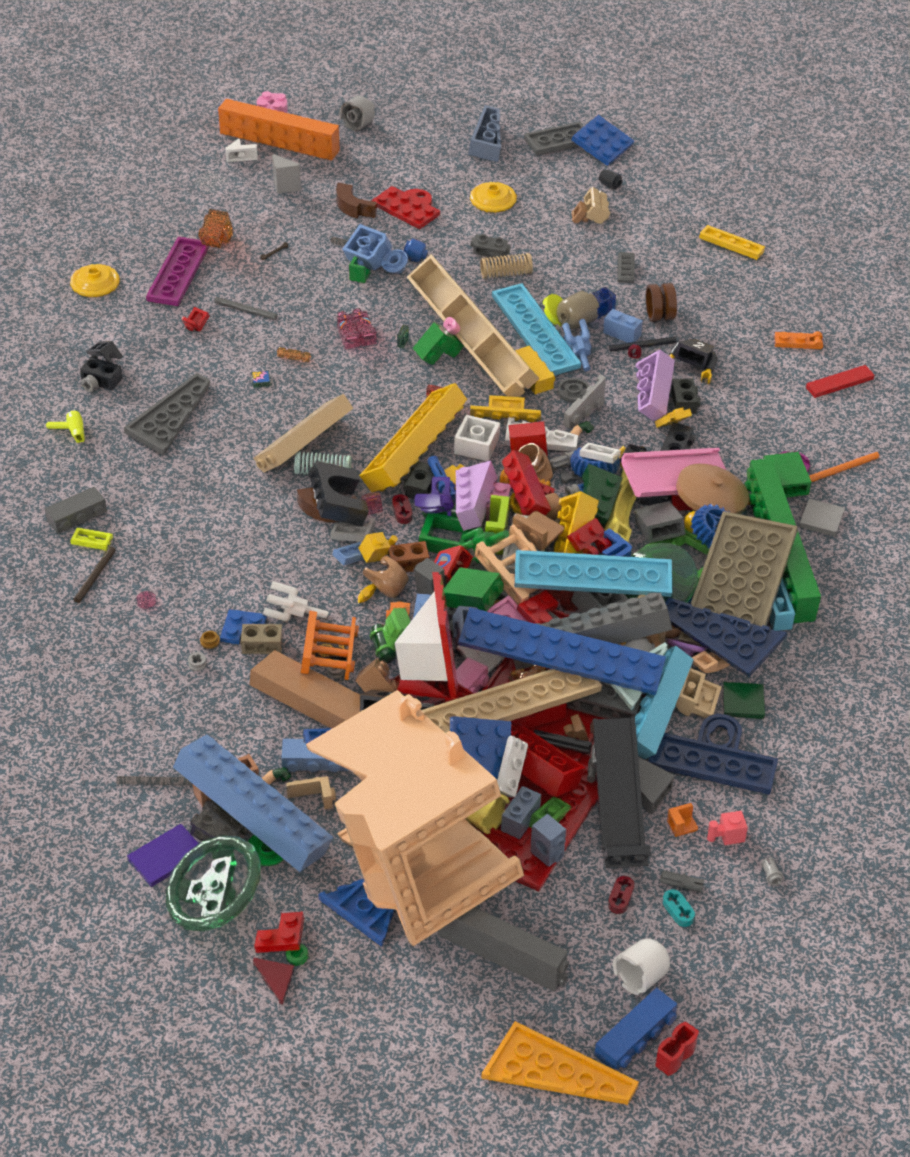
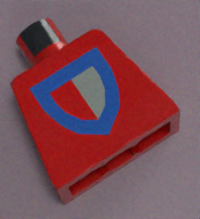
M462 545L445 549L438 553L434 562L444 569L446 585L460 567H469L473 556Z

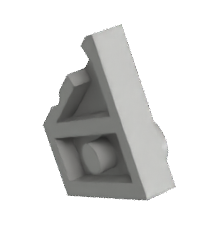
M375 518L369 519V523H364L363 526L344 522L336 523L330 533L331 539L362 542L367 534L372 533L375 527Z

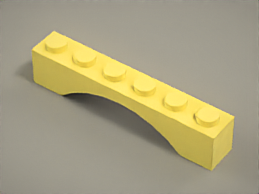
M623 468L621 474L623 478L604 530L606 531L610 528L629 542L632 532L629 526V516L637 497Z

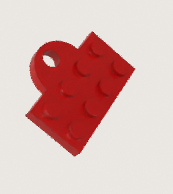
M391 186L371 200L372 202H377V208L418 229L423 228L440 216V210L431 206V194L422 189H410L403 192Z

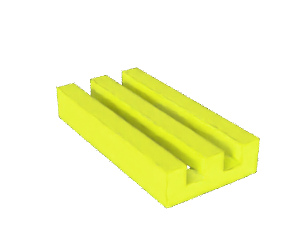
M76 528L70 541L73 545L107 551L108 545H110V541L113 539V534Z

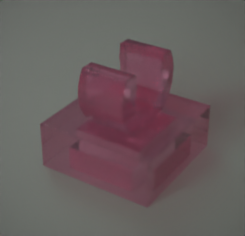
M379 492L361 496V500L367 503L368 515L383 511L381 494Z

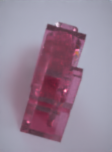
M358 308L354 309L351 314H346L344 311L337 313V330L345 350L360 347V343L361 346L377 344V331L375 327H372L366 311ZM364 337H370L371 340L364 341ZM347 340H354L355 343L347 344Z

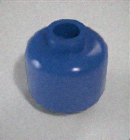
M416 239L407 240L403 250L406 252L408 259L414 262H420L421 259L425 260L428 250H425L426 244Z

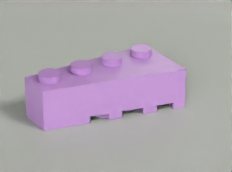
M661 350L636 363V368L639 370L636 373V377L639 379L637 389L640 391L638 394V411L652 421L664 417L667 413L675 360Z
M491 461L456 470V515L463 531L482 525L487 511L485 507L490 502L489 496L494 490L493 484L498 479Z

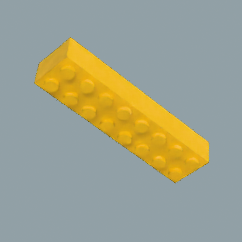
M456 383L431 392L359 475L371 492L378 490L381 492L387 487L391 486L393 488L401 482L400 478L410 471L409 468L419 461L418 457L428 450V445L433 443L437 439L436 436L446 429L445 425L455 418L454 415L463 409V404L468 399Z

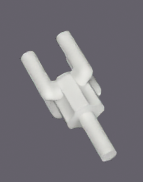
M272 581L270 589L289 595L288 598H282L269 594L266 602L281 606L284 609V613L264 608V616L287 622L290 620L291 614L303 617L304 613L309 614V611H316L317 617L327 619L329 612L307 606L308 600L297 597V588Z

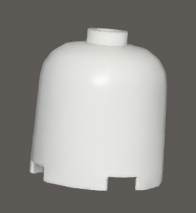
M647 938L636 942L613 959L612 966L614 974L616 976L619 974L624 981L622 986L630 993L639 995L646 992L667 974L670 967V958L662 944Z

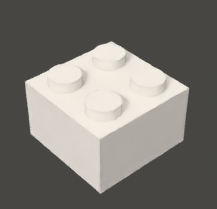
M466 415L454 438V454L489 461L500 439V423Z

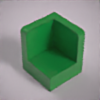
M354 256L349 264V280L365 283L370 275V269L358 265V257Z

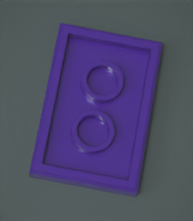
M179 824L128 854L127 859L150 887H153L206 854L202 846L186 828Z

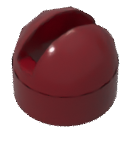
M632 344L628 349V356L635 359L641 357V347L637 344Z

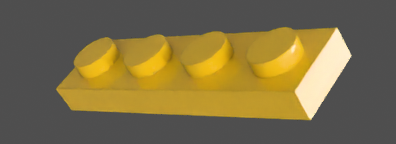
M709 225L699 235V239L756 260L765 251V246Z

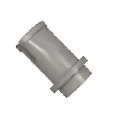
M768 857L770 864H768L765 858L761 865L767 875V882L773 886L779 885L783 881L782 872L778 870L774 858Z

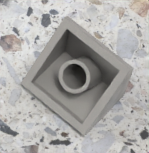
M273 154V181L277 194L300 191V164Z

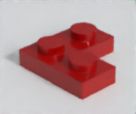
M545 590L518 604L516 610L528 622L543 624L554 619L548 612L556 609L559 602Z
M303 912L281 913L279 929L257 931L254 945L256 953L300 950L305 918Z

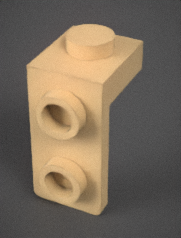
M328 776L286 783L288 798L321 793L324 809L333 808L332 800H336L334 787L330 788Z

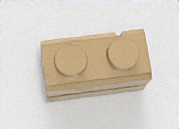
M594 187L590 188L584 196L587 211L586 218L602 224L610 216L607 194L602 191L599 192Z

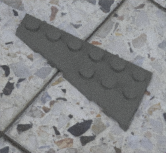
M199 373L194 374L124 427V433L164 456L209 388L210 380Z

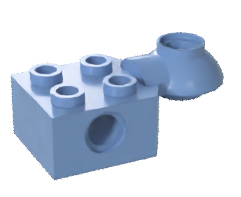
M361 224L342 249L348 260L352 261L353 257L356 256L358 257L359 265L374 271L382 266L389 273L400 274L405 270L408 263L406 252L398 249L392 250V245L385 233Z

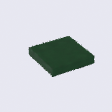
M723 682V713L731 717L764 719V684Z

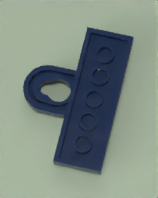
M713 714L702 722L697 740L664 733L656 754L649 757L648 762L668 772L770 795L779 758L739 750L742 734L740 723L729 715ZM717 727L726 728L729 741L726 744L717 745L710 740V734L715 732Z

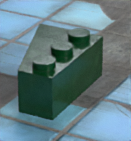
M588 463L582 475V480L584 481L583 492L599 500L595 518H597L604 529L609 520L623 477Z

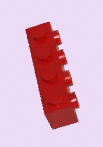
M513 450L501 462L504 466V472L510 481L509 484L515 493V499L521 508L520 511L525 516H530L535 511L545 516L551 511V508L529 456Z

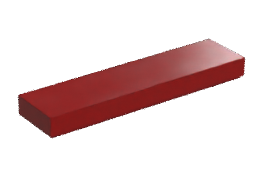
M866 365L806 383V389L814 398L874 380L875 375Z

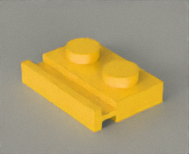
M675 409L673 412L667 413L666 416L656 420L655 425L659 428L663 425H670L673 422H681L692 416L691 410Z

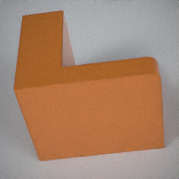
M692 803L668 809L667 822L675 837L698 831V826L692 817Z

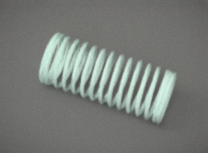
M299 451L295 454L294 473L297 475L303 473L305 475L306 473L308 474L309 452H307L305 473V452H303L302 471L300 473L301 452ZM313 452L310 457V468L313 465ZM315 453L314 463L317 461V453ZM321 453L319 454V462H321ZM324 453L323 462L325 463L326 455ZM328 453V455H327V463L329 464L330 455H329V453ZM333 454L331 455V464H333L334 461ZM337 454L335 456V465H337L338 462ZM342 455L339 456V466L342 463ZM344 455L343 467L351 469V456L347 455L346 457Z

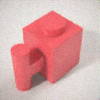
M742 811L721 814L719 825L717 821H710L707 840L714 842L716 837L721 836L724 845L745 842L748 827Z

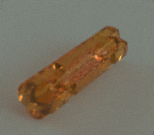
M279 347L277 350V356L281 358L286 357V359L297 361L301 359L303 362H309L311 358L310 352L303 351L302 353L300 350L289 348L286 350L283 347Z

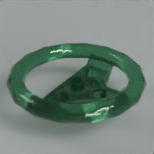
M220 835L202 841L188 851L174 867L166 886L165 905L172 920L186 930L205 932L224 926L240 915L253 899L261 879V860L254 846L239 836ZM233 849L243 854L247 862V878L242 891L237 897L236 890L231 886L236 866ZM211 852L213 861L209 871L200 879L189 880L184 878L195 862ZM179 900L194 904L200 903L202 905L201 916L191 917L183 912ZM215 905H218L215 910L211 911Z

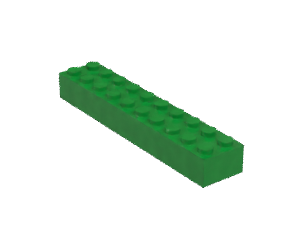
M773 459L751 460L750 466L747 468V481L744 482V485L749 493V504L753 506L754 517L796 526ZM797 531L782 579L795 612L793 623L816 621L821 594L799 532Z

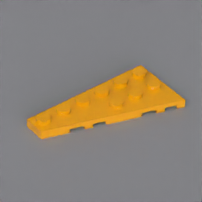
M514 1021L481 1074V1079L625 1105L629 1104L639 1085L638 1081Z

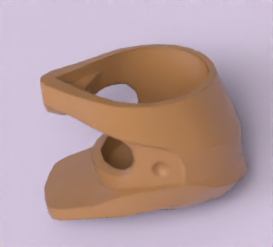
M530 443L518 450V452L529 456L536 475L540 480L545 479V482L553 478L550 461L539 446Z
M385 555L380 562L387 566V570H379L377 572L365 568L363 575L382 594L394 598L404 590L409 577L395 560Z

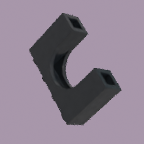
M315 461L314 466L309 469L308 477L311 480V488L314 491V499H316L320 517L363 526L369 513L366 501L346 497L336 492L354 494L359 483L357 470Z

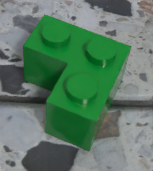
M434 322L413 349L423 361L434 365L443 353L453 358L456 357L464 345L455 334H450L446 328Z

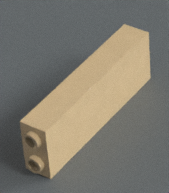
M342 394L324 403L256 455L253 459L256 461L257 467L262 472H267L281 465L350 412L353 407L346 396Z

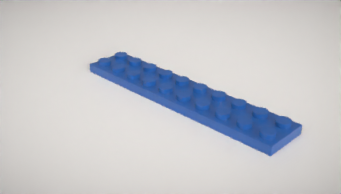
M469 607L458 641L459 646L653 695L657 694L666 656Z

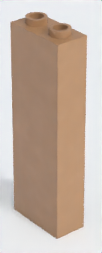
M276 650L250 670V686L329 728H334L360 713V694L310 668L309 674L300 673L301 663Z

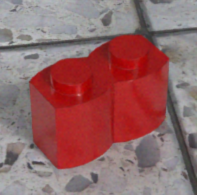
M686 1021L680 1023L674 1029L672 1036L666 1038L659 1045L655 1067L667 1076L676 1073L681 1067L682 1061L691 1057L695 1052L699 1030Z

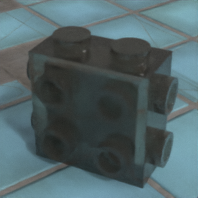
M212 799L206 800L202 807V812L195 814L190 822V825H192L190 835L225 856L230 850L234 851L240 842L239 838L242 835L246 836L249 832L246 827Z

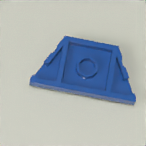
M364 879L354 881L350 885L339 886L337 891L328 894L325 891L318 894L319 900L379 946L384 944L395 909L377 908L367 897L363 886Z

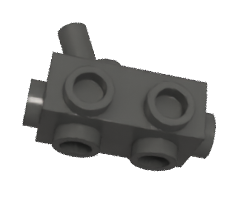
M476 234L475 238L472 237L471 240L473 254L496 258L497 256L503 257L510 253L511 245L508 244V240H504L501 237L493 238L488 237L486 234Z

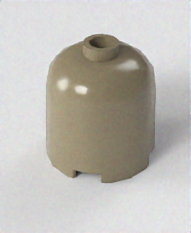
M584 290L563 299L558 304L557 318L562 325L568 323L570 329L580 327L579 321L581 319H585L586 324L594 322L598 318V301L592 293L588 294Z

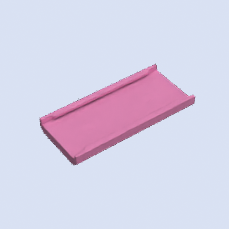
M720 448L624 453L622 456V466L636 497L679 495L676 488L678 476L685 467L692 464H710L726 470L718 453Z

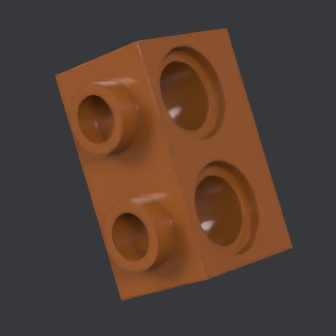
M425 541L390 545L388 550V557L395 560L405 572H414L418 563L429 558Z

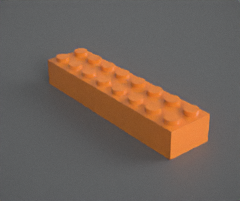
M225 99L218 108L221 134L328 160H333L340 151L339 125L230 99Z

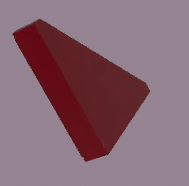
M254 958L253 965L256 966L279 1003L283 1004L294 972V965Z

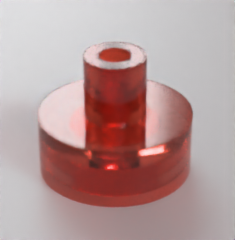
M565 592L560 599V604L565 611H576L578 609L571 601L574 592Z

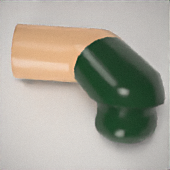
M585 421L576 425L570 433L578 436L584 430L590 433L594 426L590 421Z
M281 767L270 770L262 779L269 785L279 777L281 781L285 782L291 777V773L288 772L289 769Z

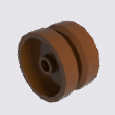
M663 283L661 287L658 284L647 285L645 302L650 322L660 321L662 317L665 320H674L677 315V297L673 283Z

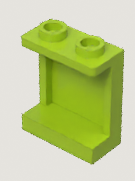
M491 495L489 521H486L485 532L497 534L507 530L510 497ZM504 549L498 551L495 554L503 555Z

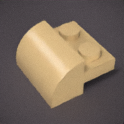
M692 668L689 670L676 706L685 716H690L693 713L706 719L714 714L722 687L704 680L706 674Z

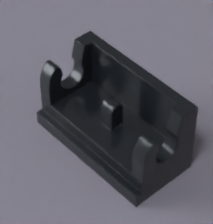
M99 341L86 351L91 357L97 359V356H103L109 363H113L111 358L121 359L123 357L113 341Z

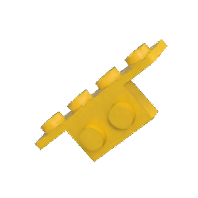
M489 395V406L471 405L470 416L478 418L491 417L495 420L511 417L515 421L524 419L529 422H536L537 420L541 421V410L524 409V397Z

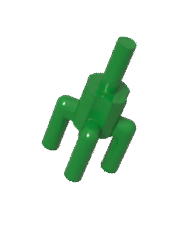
M479 527L463 534L462 539L467 542L460 545L466 550L473 549L475 552L478 543L483 541L487 547H491L497 544L498 541L509 537V532L504 530L497 534L494 532L483 533V529ZM473 557L472 561H476L477 564L481 563L476 557Z

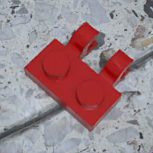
M597 518L567 536L576 552L581 550L583 554L599 555V552L602 553V551L612 546L610 540L603 537L605 530ZM594 542L597 546V549L594 546H591L590 544Z

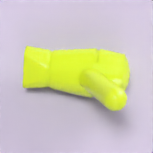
M78 411L67 413V422L46 423L48 429H69L76 443L85 441L83 419Z

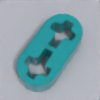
M674 889L667 890L663 895L664 908L679 926L688 927L692 925L695 918L693 908L679 891ZM669 898H671L672 900L677 899L676 904L674 903V901H669ZM681 912L685 916L689 915V917L687 919L686 917H681Z

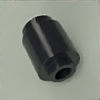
M607 169L602 170L599 174V181L605 186L616 189L622 185V176L616 172Z

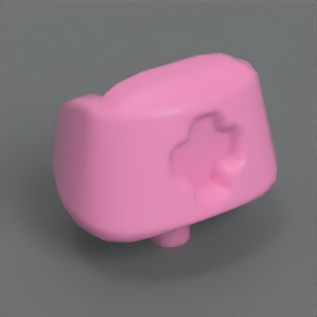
M452 317L445 319L443 326L452 335L457 334L460 331V325Z

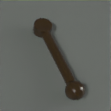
M284 242L282 246L275 250L262 254L260 256L261 260H266L267 257L281 249L288 248L289 244Z

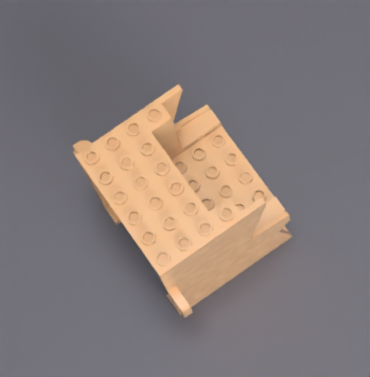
M397 690L307 743L306 746L309 751L351 770L362 780L361 783L335 803L340 820L346 826L344 830L337 834L343 842L351 845L354 849L365 881L363 886L368 899L377 908L396 909L408 941L415 946L524 876L520 860L515 855L510 859L507 858L480 831H477L465 820L466 817L501 796L497 779L463 749L461 740L456 733L451 731L443 732L420 710L422 705L419 700L414 699L409 694L404 697Z

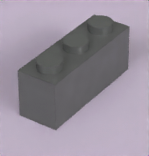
M95 487L45 508L46 520L57 534L107 512L105 498Z

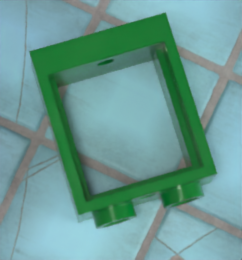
M428 513L419 535V542H426L428 552L439 553L442 550L455 547L467 541H463L462 536L459 542L432 537L435 528L461 532L462 535L474 530V528L463 531L458 517Z

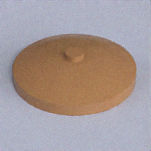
M701 463L689 465L680 472L676 481L679 496L695 511L704 505L712 504L713 506L718 505L719 508L724 507L727 512L730 511V513L741 515L749 502V493L742 481L731 472L715 465Z

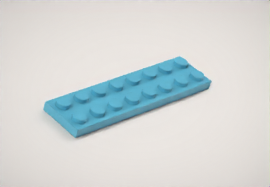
M522 283L492 291V298L527 346L530 345L537 352L539 358L546 363L547 368L554 375L581 368L579 359Z
M516 550L514 587L633 595L661 592L662 596L671 597L672 559Z

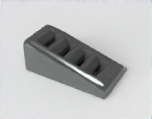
M618 253L617 282L634 283V253Z

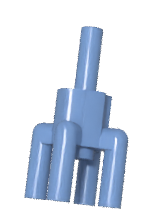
M581 319L579 321L581 332L580 335L575 337L572 336L569 324L564 323L562 325L565 333L564 340L576 357L581 360L583 369L587 372L590 370L587 356L591 353V344L586 320Z

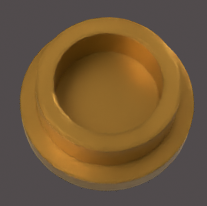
M206 631L200 638L201 646L206 649H213L220 643V637L214 631Z

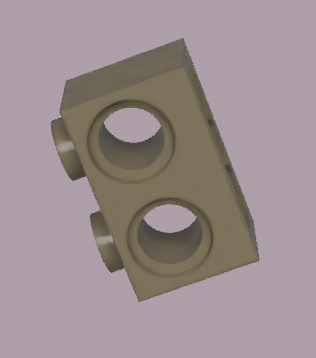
M242 624V654H271L274 650L279 653L282 652V624Z

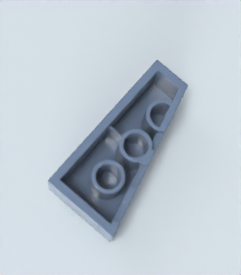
M487 105L484 106L471 138L468 155L498 162L501 150L500 109Z

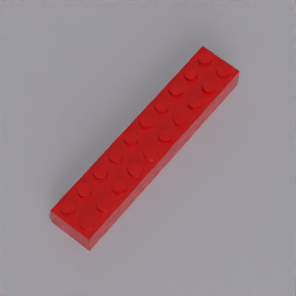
M400 680L397 688L403 694L443 698L445 703L455 700L450 699L448 681ZM458 683L457 699L474 694ZM511 720V736L528 744L521 774L527 777L531 783L545 789V792L551 796H558L577 789L586 767L517 721Z

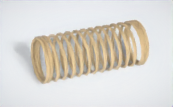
M530 253L525 255L515 254L514 256L507 255V257L505 255L503 257L497 256L496 258L486 257L480 260L483 279H487L488 274L489 278H491V271L493 278L495 273L497 278L499 274L502 277V271L504 277L506 272L507 276L510 273L513 276V271L515 276L517 271L518 275H520V269L522 275L524 270L526 275L527 273L532 274L533 271Z

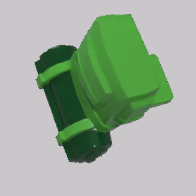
M394 608L385 620V625L376 624L369 630V637L373 641L376 650L375 654L380 661L383 660L385 663H389L395 658V642L411 622L404 608Z

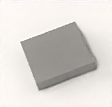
M809 499L799 527L836 536L845 508Z

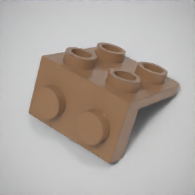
M537 511L527 518L518 513L513 517L512 525L514 524L517 529H520L524 533L525 538L541 551L564 532L562 525Z

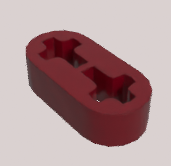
M403 494L395 495L392 498L395 518L400 524H408L412 521V509L409 499Z
M620 876L616 879L608 902V908L611 912L615 914L626 912L634 892L635 883L632 878ZM627 884L628 887L625 888V891H621V886ZM618 898H621V903L619 906H616L615 903H617Z

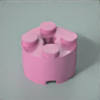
M266 91L257 99V106L288 113L287 99L283 93L277 94Z

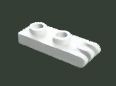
M509 736L507 739L497 780L500 793L508 797L516 796L528 747L526 742L514 736Z

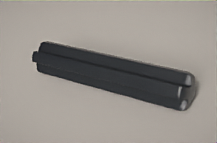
M541 730L533 731V733L556 747L590 754L592 750V743Z

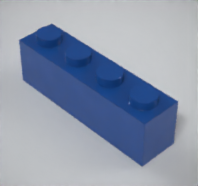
M656 987L596 1043L594 1055L616 1071L620 1067H627L635 1053L640 1054L646 1048L647 1042L651 1038L655 1040L666 1024L669 1026L675 1021L677 1017V1003Z

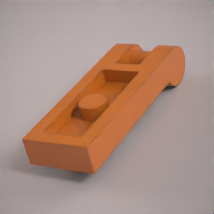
M819 331L813 334L775 332V347L823 348V335Z

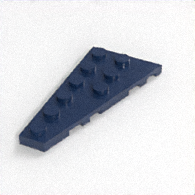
M668 598L665 602L670 622L674 627L748 677L760 667L787 637V632L780 630L778 632L771 630L768 626L762 625L761 627L751 624L748 620L724 613L717 614L707 608L693 607L692 604Z

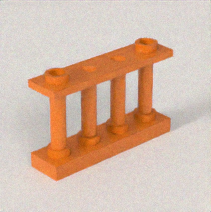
M309 611L300 673L309 674V667H314V665L345 669L344 680H348L349 673H354L355 661L352 660L354 637H358L359 626L355 625L356 617H352L351 626L320 622V620H316L317 612ZM323 630L350 635L349 638L318 634V631ZM317 641L348 646V650L317 645ZM315 653L346 657L347 661L315 657Z

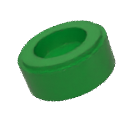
M300 944V950L286 951V959L291 965L300 966L308 960V949L303 944Z

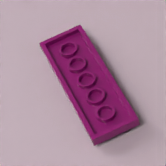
M178 236L146 295V301L179 306L210 247L209 241Z

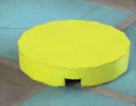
M550 294L543 300V305L545 304L544 313L551 323L562 327L557 318V307L563 299L556 294Z

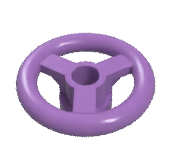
M675 639L668 640L669 645L677 646L691 658L695 652L701 653L706 651L705 647L679 642V640Z

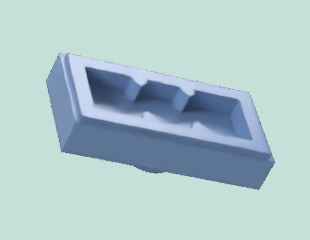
M362 542L334 549L332 555L343 566L364 560L358 549Z

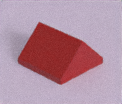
M544 421L508 425L511 452L513 450L518 451L526 444L534 443L548 457Z

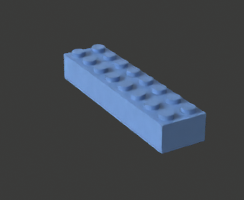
M208 734L181 748L173 768L296 870L301 872L325 855L333 836Z

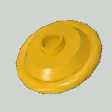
M499 182L482 183L476 186L470 194V200L476 208L492 213L503 212L512 208L517 199L514 189Z
M91 264L81 267L74 272L70 279V286L74 292L81 296L101 297L108 295L117 288L120 276L110 266Z

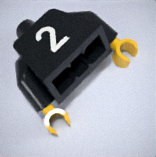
M694 338L677 342L669 353L670 357L700 369H705L706 371H703L701 374V382L702 379L707 378V384L710 383L711 372L714 371L718 361L717 355L714 352V346Z

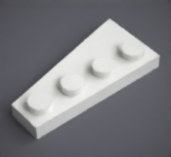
M509 417L505 436V446H510L508 425L524 424L530 422L522 421V423L515 422L514 418ZM545 427L547 450L571 452L577 449L578 435L557 429L550 431Z

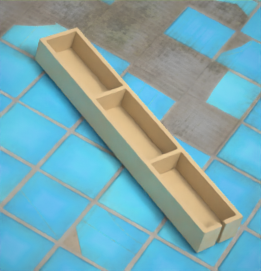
M429 255L407 276L409 281L443 321L448 317H452L460 325V331L455 335L507 396L520 397L525 392V388L529 389L540 379L432 255Z

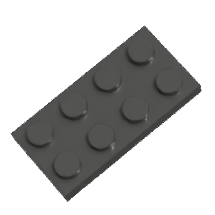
M579 121L525 133L524 139L537 156L579 146L571 139L584 126Z

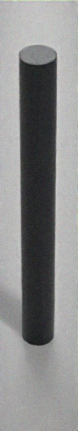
M674 336L609 345L610 352L627 350L632 344H637L641 348L673 344L677 340Z

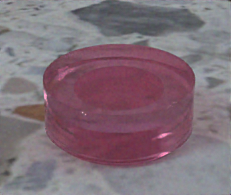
M150 591L139 593L136 597L137 605L143 609L152 608L156 604L155 594Z

